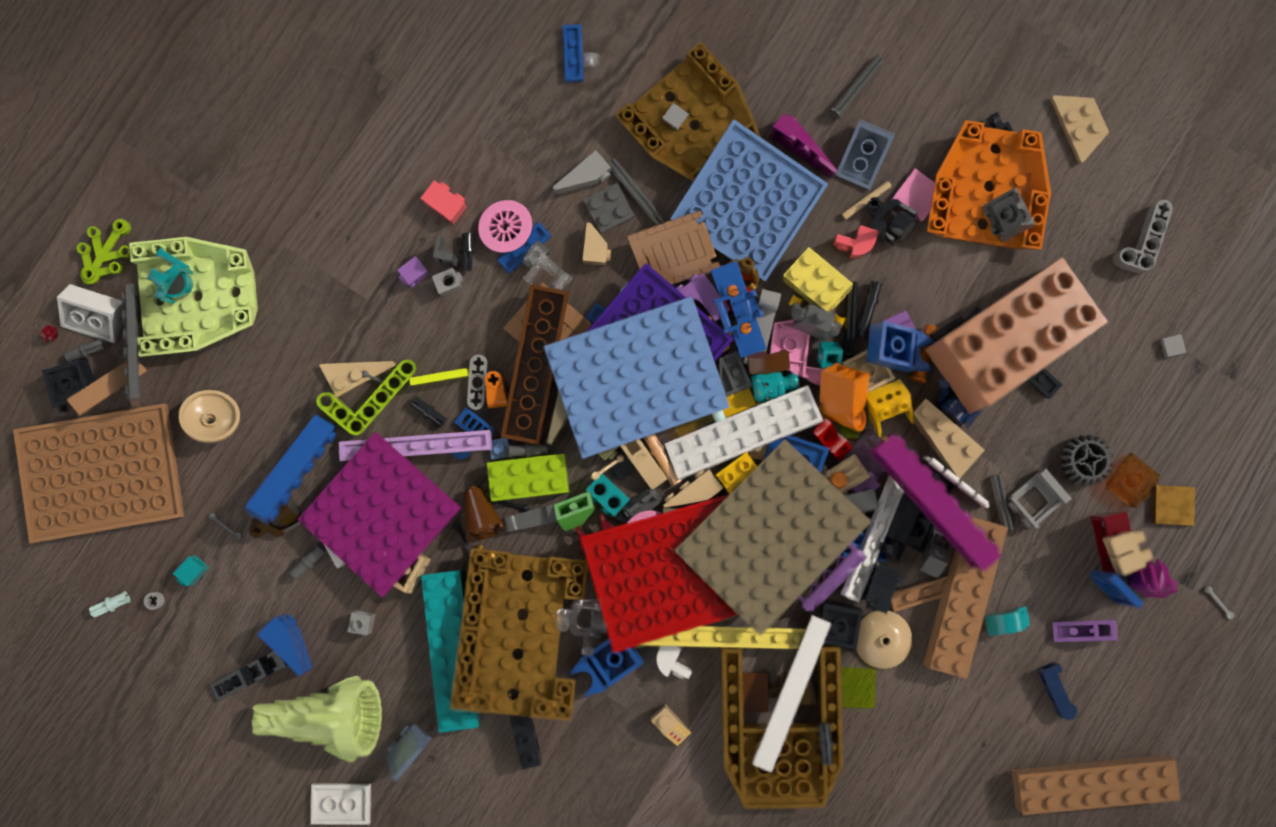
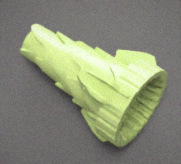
M359 676L346 678L330 686L328 693H312L310 697H297L295 700H275V703L255 704L252 708L254 711L252 732L255 735H276L293 738V741L312 742L313 745H326L324 747L325 751L349 762L355 761L358 756H367L372 752L377 744L381 729L382 707L379 692L372 681L361 680Z

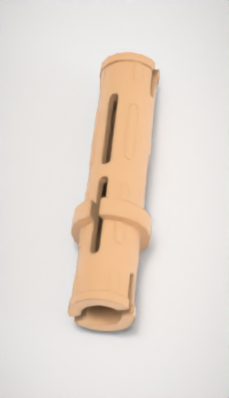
M655 433L643 437L651 450V455H654L671 486L682 481V479H678L673 464L664 450L665 447L658 441Z

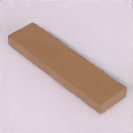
M124 362L68 398L67 402L79 416L83 415L124 388L125 385H129L125 378V366H128V364ZM139 362V376L141 377L147 373V370Z
M945 575L895 591L890 603L893 612L942 598V592L945 589V581L948 576Z

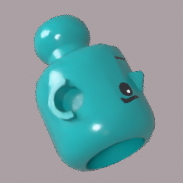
M781 372L754 374L751 378L753 396L759 403H765L783 396L786 390L795 391L799 389V379L795 373H791L786 377H783Z

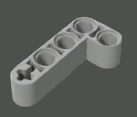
M1160 200L1149 207L1136 249L1127 247L1116 252L1113 256L1115 266L1137 274H1142L1154 268L1173 210L1172 204L1169 201ZM1152 224L1156 226L1157 232L1152 229ZM1146 242L1151 245V250L1147 248ZM1122 254L1127 256V262L1123 260ZM1141 260L1145 262V268L1141 266Z
M762 289L757 304L759 310L763 311L764 316L756 319L767 348L781 293ZM747 356L743 359V364L748 365Z

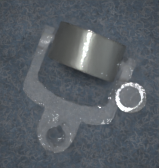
M537 241L529 249L522 261V264L530 269L526 276L522 278L531 284L532 279L542 269L557 277L552 285L556 289L562 290L573 278L548 258L551 254V249Z
M598 599L576 600L572 604L571 609H560L555 613L557 629L559 631H567L570 627L571 633L574 636H583L584 649L582 653L585 656L592 655L594 650L591 647V638L601 639V633H606V625ZM583 608L590 609L589 627L580 628L577 624L579 611Z

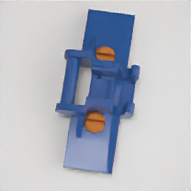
M737 261L712 269L711 272L720 298L712 301L718 309L724 327L723 333L732 331L741 358L766 350L767 348L756 319L764 316L762 310H759L755 298L757 295L756 291L747 292ZM727 299L730 300L737 321V325L731 326L723 303Z

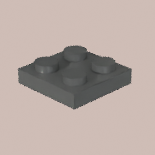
M618 183L584 199L601 234L635 218Z

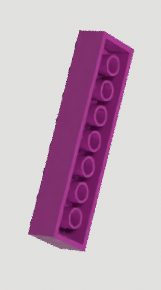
M891 434L883 437L868 452L973 569L985 572L1002 556L998 545L985 537L986 532L979 525L975 526L971 521L973 519L966 510L962 511L959 508L957 499L952 495L949 496L944 491L946 487L939 480H934L931 476V470L926 465L922 466L918 462L919 457L914 451H909L904 446L906 443L899 435Z

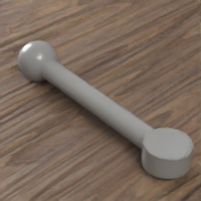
M1205 587L1204 591L1210 594L1225 612V617L1233 619L1234 613L1228 611L1213 593L1212 587Z

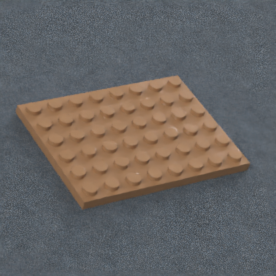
M163 403L13 430L29 544L184 517L168 404Z

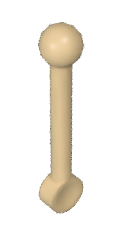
M618 455L617 459L600 471L593 472L591 478L597 480L599 475L616 463L623 462V455Z

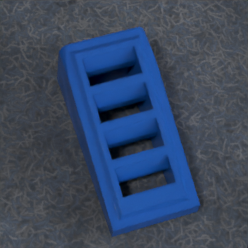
M466 407L454 422L466 432L474 431L477 425L481 423L482 426L478 431H483L487 427L488 430H491V437L497 430ZM467 414L471 415L465 424L461 423ZM473 418H475V419H476L475 423H474L473 426L469 429V428H468V425L471 423V421L473 420Z

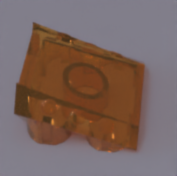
M1129 453L1106 483V490H1110L1124 501L1127 507L1137 508L1141 502L1150 497V490L1153 486L1157 485L1160 475L1136 455Z

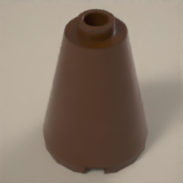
M477 486L467 488L463 496L468 541L473 542L472 538H477L478 541L498 535L499 529L504 531L505 526L482 488H477Z

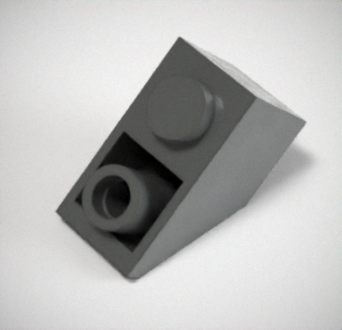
M933 531L923 553L920 571L936 578L940 576L948 565L951 544L941 532Z

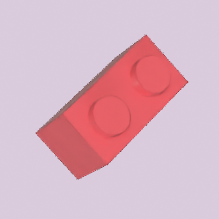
M434 180L422 195L421 200L454 225L467 208L464 202L465 199L458 193L452 194L449 191L450 188L445 183H437Z

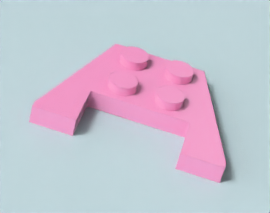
M795 319L773 323L769 354L786 349L789 352L790 369L786 371L795 373L799 377L820 387L821 371L824 369L806 366L810 335L792 327Z

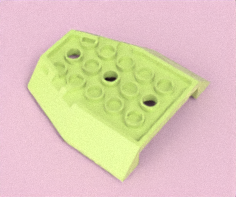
M190 237L129 243L131 262L137 264L143 329V337L137 338L139 357L198 351L253 326L258 307L255 274L247 250ZM163 247L164 251L190 266V270L194 271L192 275L189 274L193 280V288L191 293L184 298H172L176 301L175 304L164 302V304L158 306L157 298L154 296L158 287L155 286L153 281L147 279L148 274L153 275L150 273L153 268L161 273L171 268V263L161 257H156L157 251ZM239 287L240 295L233 297L232 290ZM201 291L203 294L202 299L195 301V293Z

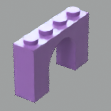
M704 273L700 276L696 274L689 279L690 283L685 287L680 285L676 288L686 298L693 297L694 302L698 303L707 315L712 317L714 322L721 319L716 304H713L712 301L720 298V295ZM723 301L726 312L728 314L730 312V309L728 308L727 304Z

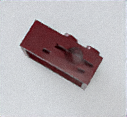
M1112 511L1092 515L1090 519L1102 571L1116 574L1110 559L1112 556L1108 554L1103 538L1115 536L1124 531L1132 532L1128 513Z

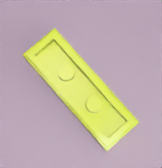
M464 368L411 377L409 379L410 385L416 386L469 377V370Z

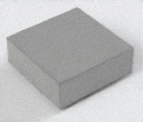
M673 103L662 120L678 131L689 114Z
M1182 334L1160 339L1165 358L1186 353Z

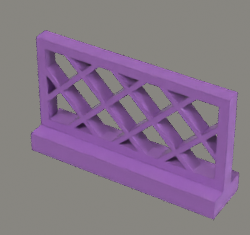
M852 542L848 546L852 551L847 556H841L840 554L837 557L836 568L828 570L827 567L823 571V581L820 584L815 583V580L812 582L810 594L807 598L803 594L798 597L806 611H815L867 558L864 552L859 551Z

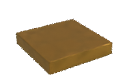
M1154 485L1153 524L1194 526L1195 487Z

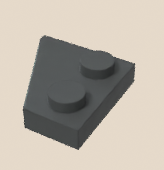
M738 351L720 358L719 377L726 397L752 386Z

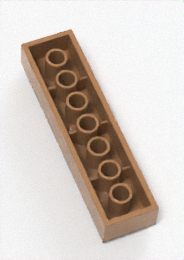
M972 517L971 521L975 526L979 525L986 532L985 537L989 541L992 540L998 545L1001 554L1008 527ZM954 548L947 574L948 578L945 581L946 585L942 592L943 596L939 603L923 662L924 666L965 679L968 678L999 559L983 572L973 569Z
M1166 755L1012 770L1016 810L1022 815L1180 800L1176 760Z

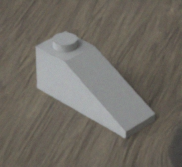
M595 150L554 185L553 190L556 194L596 185L600 181L605 182L611 176V167Z

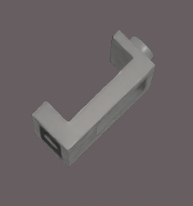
M1040 469L1007 497L1008 507L1014 513H1018L1021 516L1020 520L1027 528L1037 529L1039 527L1038 524L1061 504H1066L1072 499L1047 469ZM1032 487H1036L1047 500V504L1031 517L1018 502V499Z

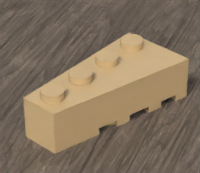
M927 399L921 400L913 408L915 425L922 435L925 436L931 448L937 453L942 464L960 479L984 452V449Z

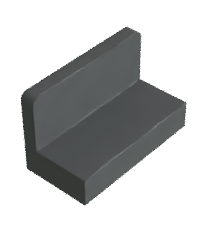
M438 235L433 258L438 264L458 268L459 260L453 253L446 252L448 243L443 236Z

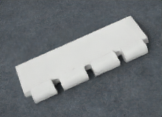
M928 456L922 458L981 507L988 508L990 506L985 498L978 493L975 494L971 487L963 481L960 482L959 478L948 469L944 470V466L936 459H931Z

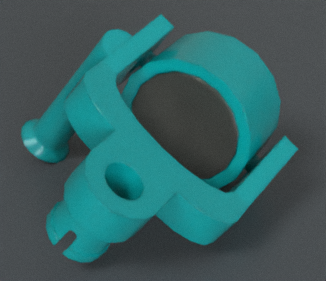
M161 247L157 251L156 257L163 258L171 263L172 266L163 273L153 268L150 271L153 275L148 274L147 279L153 281L155 286L158 287L154 295L156 298L175 304L176 301L172 298H184L191 293L193 280L189 274L192 275L194 271L190 270V266L164 251L163 247Z

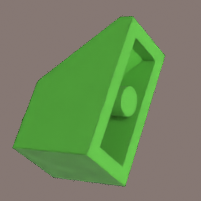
M590 492L554 504L557 521L564 531L583 525L593 512L594 505Z

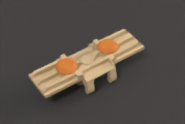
M856 454L828 471L826 465H824L821 472L843 495H848V490L870 477Z

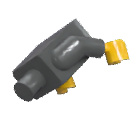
M795 295L792 296L788 304L791 306V316L795 319L792 325L793 328L824 342L828 333L832 337L839 334L845 322V317L837 316L838 314L834 315L811 304L801 308L800 305L803 299Z

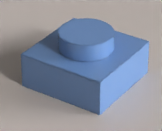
M508 438L491 440V459L508 457Z

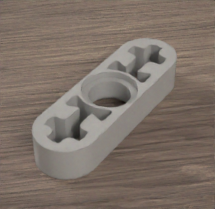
M479 354L471 358L469 366L467 403L474 410H481L486 403L485 376L488 373V361L483 355ZM479 358L484 362V365L480 366V372H484V375L473 374V371L477 372V366L474 365V362H477ZM476 377H481L483 380V385L479 388H475L472 384L473 379ZM472 390H483L482 394L478 393V399L482 402L478 403L477 407H475V404L471 401L476 398V393H472Z

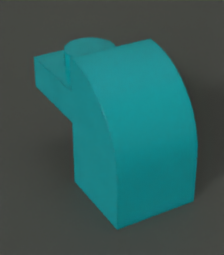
M1026 606L1017 607L1010 611L994 612L984 616L988 636L1012 634L1026 630L1025 627L1030 626Z

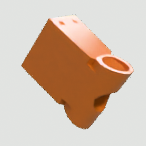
M838 363L822 370L820 385L821 404L818 408L822 419H828L831 422H837L856 431H862L866 425V412L864 408L866 407L870 373Z

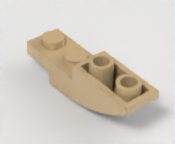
M640 439L620 445L652 490L668 479Z

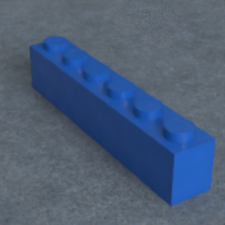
M317 414L314 415L247 503L245 508L248 514L266 525L276 519L279 514V508L282 504L286 505L291 498V492L299 488L303 481V476L306 473L309 474L313 469L314 461L317 458L320 459L325 452L326 445L334 441L337 435L335 425Z

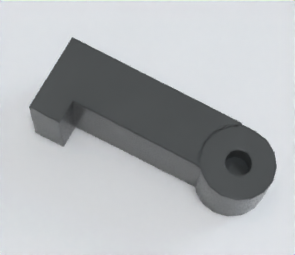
M554 504L502 518L505 533L557 521Z

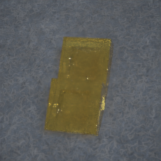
M712 414L674 427L679 437H682L713 422L714 418Z

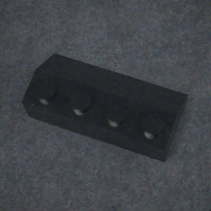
M931 470V476L934 480H939L946 487L944 491L950 495L954 484ZM904 492L902 501L897 507L896 514L886 536L923 554L935 526Z

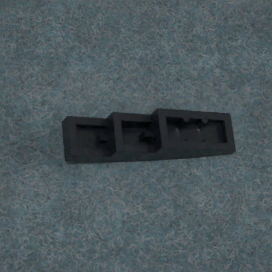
M272 651L210 684V687L219 702L288 666V664Z

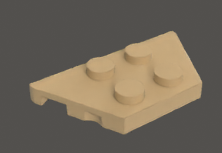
M1052 96L1050 98L1078 164H1081L1109 133L1094 98Z

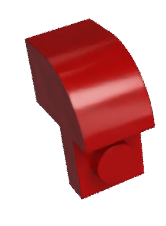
M828 419L818 424L813 431L815 440L821 446L829 448L828 453L838 462L852 449L847 439L836 431Z

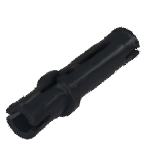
M871 280L868 294L864 297L865 303L855 336L863 337L864 339L867 338L876 305L879 304L878 297L883 283Z

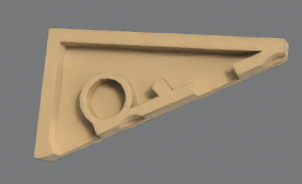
M394 361L331 363L320 364L319 366L335 396L339 398L372 380L368 377H362L363 370L367 371L371 376L377 377L396 367Z

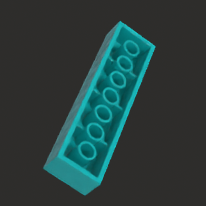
M460 569L423 574L421 579L438 731L447 732L478 728L481 724L480 712L450 709L466 592L464 571Z

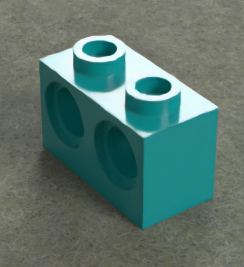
M603 474L599 475V478L586 489L587 492L591 493L592 501L594 503L598 501L602 505L601 510L607 516L611 514L615 516L630 500ZM597 484L604 485L605 493L603 495L595 493L594 488ZM616 497L619 500L617 508L609 506L608 501L610 498Z

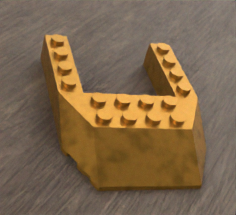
M823 644L818 655L819 723L824 722L825 725L826 722H829L831 724V740L834 741V746H832L834 764L828 765L827 760L826 765H821L820 747H818V741H820L818 723H791L773 770L770 772L752 763L768 723L743 724L742 648L721 647L724 769L744 808H824L828 796L834 788V783L843 768L841 648L839 646Z

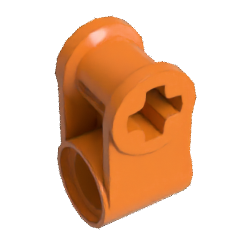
M496 371L488 372L485 376L488 408L507 406L508 396L503 376ZM493 375L499 378V381H496V385L490 382V379H493Z

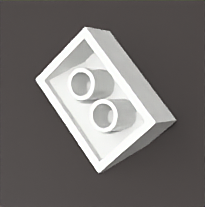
M71 284L57 296L61 327L111 343L117 341L123 323L124 303L121 300Z

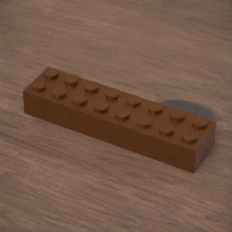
M533 284L530 286L501 437L540 444L554 376L544 346L561 340L570 295L568 291Z

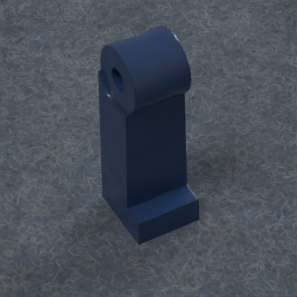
M1051 662L1038 668V674L1056 713L1066 720L1074 719L1077 715V708L1070 702L1058 673L1063 671L1061 665L1057 662Z

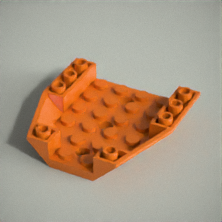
M965 120L936 174L927 232L942 238L1010 249L1042 250L1051 197L1042 132L1024 129L1020 132L984 127V123ZM992 144L999 146L1000 152L998 154L991 152ZM985 182L993 184L994 188L991 192L985 190ZM1017 188L1035 225L1033 228L1018 234L1009 241L1001 242L998 236L992 234V224L985 217L982 206L1009 190ZM980 219H984L987 222L986 229L979 228L978 221Z

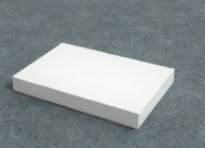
M371 783L311 784V824H370Z

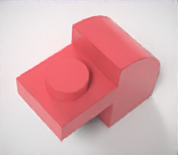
M860 225L854 239L837 234L833 245L837 246V249L847 252L850 250L849 258H860L873 248L878 231Z

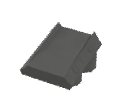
M1017 188L1009 190L982 206L985 217L992 224V234L998 236L1001 242L1009 241L1011 238L1033 228L1035 225Z

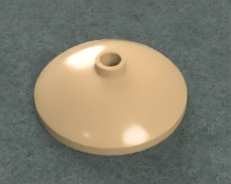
M204 390L192 394L183 402L179 410V422L182 430L190 438L199 442L214 443L228 438L235 432L240 422V411L236 402L229 395L220 391Z
M873 611L865 615L860 622L861 625H859L860 631L856 647L860 658L870 666L880 669L899 665L906 659L912 647V633L907 622L892 611H888L887 614ZM887 637L889 639V642L887 644H883V639Z

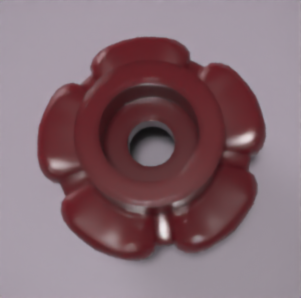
M50 325L45 326L40 333V338L44 340V343L53 342L58 337L57 328Z

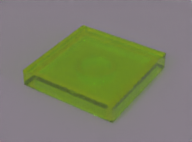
M841 667L842 707L875 708L876 669Z

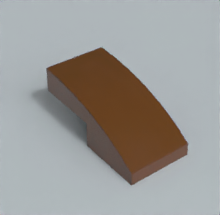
M786 349L772 354H767L766 351L747 356L750 374H768L790 369L789 352Z

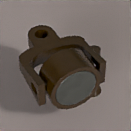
M290 498L286 505L282 504L278 510L277 519L285 525L283 527H278L271 522L266 525L260 520L253 518L249 526L250 535L258 538L269 532L275 537L282 536L301 525L298 521L301 516L299 507L292 498Z

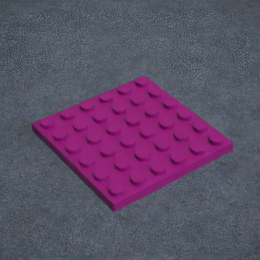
M374 432L299 517L298 521L381 597H385L462 507L379 433Z

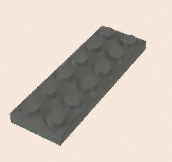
M126 284V291H122V302L124 303V308H126V310H123V321L125 327H127L123 328L125 345H128V347H124V358L126 359V364H128V366H125V378L129 382V385H125V394L127 401H131L132 407H141L137 341V296L134 284Z

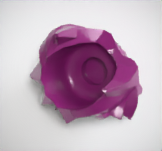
M1157 557L1155 563L1150 560L1145 563V567L1140 568V571L1131 572L1129 577L1130 583H1127L1128 586L1148 598L1163 599L1172 593L1178 592L1176 587L1179 581L1173 580L1170 577L1165 563L1162 564Z

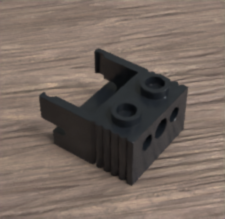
M76 360L42 370L53 408L58 407L60 413L68 411L66 410V406L69 404L67 402L68 398L95 382L89 360Z
M875 562L861 596L862 599L870 602L868 607L887 614L896 586L899 587L902 582V571Z
M825 600L821 604L819 617L831 623L823 643L849 648L850 652H854V649L856 650L860 631L859 625H861L863 610L859 606Z

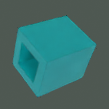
M819 341L817 361L821 368H828L836 363L841 364L843 350L839 343Z
M196 555L188 556L173 574L177 577L176 580L179 584L188 587L195 585L209 567Z

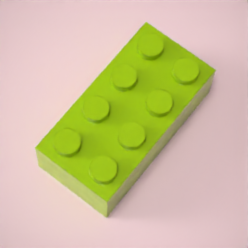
M565 454L487 463L491 501L570 492Z

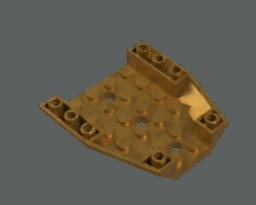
M701 41L687 52L686 59L649 91L632 105L630 103L626 104L615 114L616 118L653 159L691 181H694L733 119L761 138L738 82ZM667 94H673L675 100L667 102L664 97ZM673 103L689 114L678 131L662 120ZM696 121L699 123L700 128L692 130L689 124Z

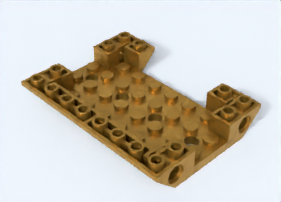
M471 548L450 709L571 721L575 680L555 678L563 601L584 600L588 568L587 561L510 554V552ZM526 570L531 571L533 574V578L530 581L522 579L521 575ZM520 609H525L528 612L526 620L518 619L517 612ZM519 648L523 651L524 656L521 660H515L512 657L514 649ZM512 688L517 689L519 692V697L516 700H510L507 696L508 691Z

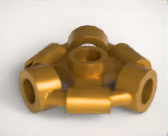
M745 257L742 260L734 259L726 263L727 265L737 261L743 281L749 280L745 283L750 291L757 288L759 274L758 270L754 268V261Z

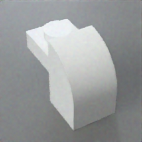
M659 646L657 664L660 671L667 677L671 670L674 671L673 675L680 679L684 677L689 679L692 673L690 668L676 661L682 649L681 646Z

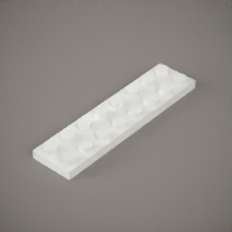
M807 385L726 418L723 421L665 443L676 475L681 480L743 455L746 452L748 453L822 423L823 419Z

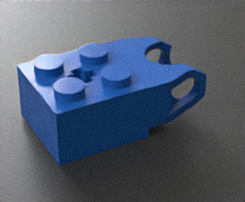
M885 321L871 324L866 363L903 372L931 371V366L921 358L920 350L922 346L934 344V340L913 328Z
M608 639L582 657L575 668L568 673L571 676L574 673L585 671L591 675L593 683L584 694L585 698L592 694L603 692L644 663L635 647L615 652L616 655H619L620 662L614 661L612 659L614 657L610 639Z

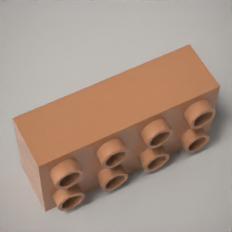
M1061 258L1030 277L925 350L970 414L996 402L1108 323V321L1064 258Z

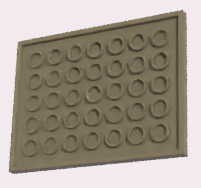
M784 440L704 520L675 552L761 636L871 521L790 443Z

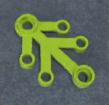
M117 219L113 223V232L103 248L100 239V229L93 226L87 229V235L92 238L96 259L92 263L89 254L91 247L88 244L79 243L77 245V251L82 255L84 264L80 274L84 283L92 285L97 283L101 276L113 273L120 274L123 271V266L117 262L110 263L109 267H100L103 262L123 257L130 258V247L122 246L119 250L110 252L120 235H127L130 232L131 225L129 222ZM122 223V228L118 229V225ZM96 230V234L92 236V231ZM86 246V250L82 252V247ZM128 249V253L124 255V250ZM118 265V269L114 271V266ZM92 272V276L88 278V273Z

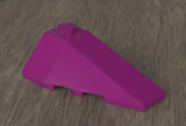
M783 113L773 126L770 138L833 178L837 172L834 165L801 124L797 122V119L792 115L787 116Z

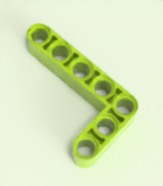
M411 360L400 362L356 413L331 392L320 394L317 398V405L350 434L359 435L414 375L416 364ZM404 363L412 365L411 373L406 374L402 371ZM392 377L399 379V387L393 388L390 386L389 381ZM379 392H384L387 395L385 402L377 400ZM323 396L331 398L330 406L322 404ZM370 406L374 409L372 417L365 415V407ZM339 408H343L347 413L344 419H340L336 414ZM353 421H358L361 423L362 427L360 431H354L352 429L351 425Z

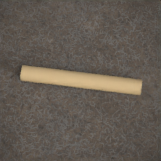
M886 181L842 213V217L845 220L865 207L868 201H871L870 198L878 197L891 188V184Z

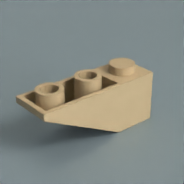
M703 470L694 476L696 480L691 484L687 481L679 487L681 491L678 494L674 495L672 493L664 499L666 503L663 506L671 507L709 500L723 487L710 470L706 472Z

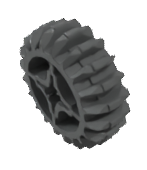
M1084 434L1079 435L1078 438L1073 437L1072 442L1066 443L1068 448L1062 449L1066 454L1060 456V459H1065V463H1061L1060 466L1067 468L1063 473H1070L1068 479H1075V484L1082 483V486H1087L1088 484L1094 486L1096 482L1102 483V478L1109 477L1106 472L1113 471L1109 465L1115 463L1110 461V457H1113L1114 454L1108 453L1112 447H1104L1106 441H1100L1099 436L1093 438L1092 434H1087L1086 437ZM1088 445L1095 448L1099 455L1093 454ZM1080 447L1079 456L1074 459L1075 453ZM1088 457H1089V458H1094V459H1092V460H1089L1087 463H1086V462H1080V461H1083V460L1087 459ZM1100 461L1097 471L1094 472L1096 470V463ZM1075 465L1081 466L1086 475L1080 473Z

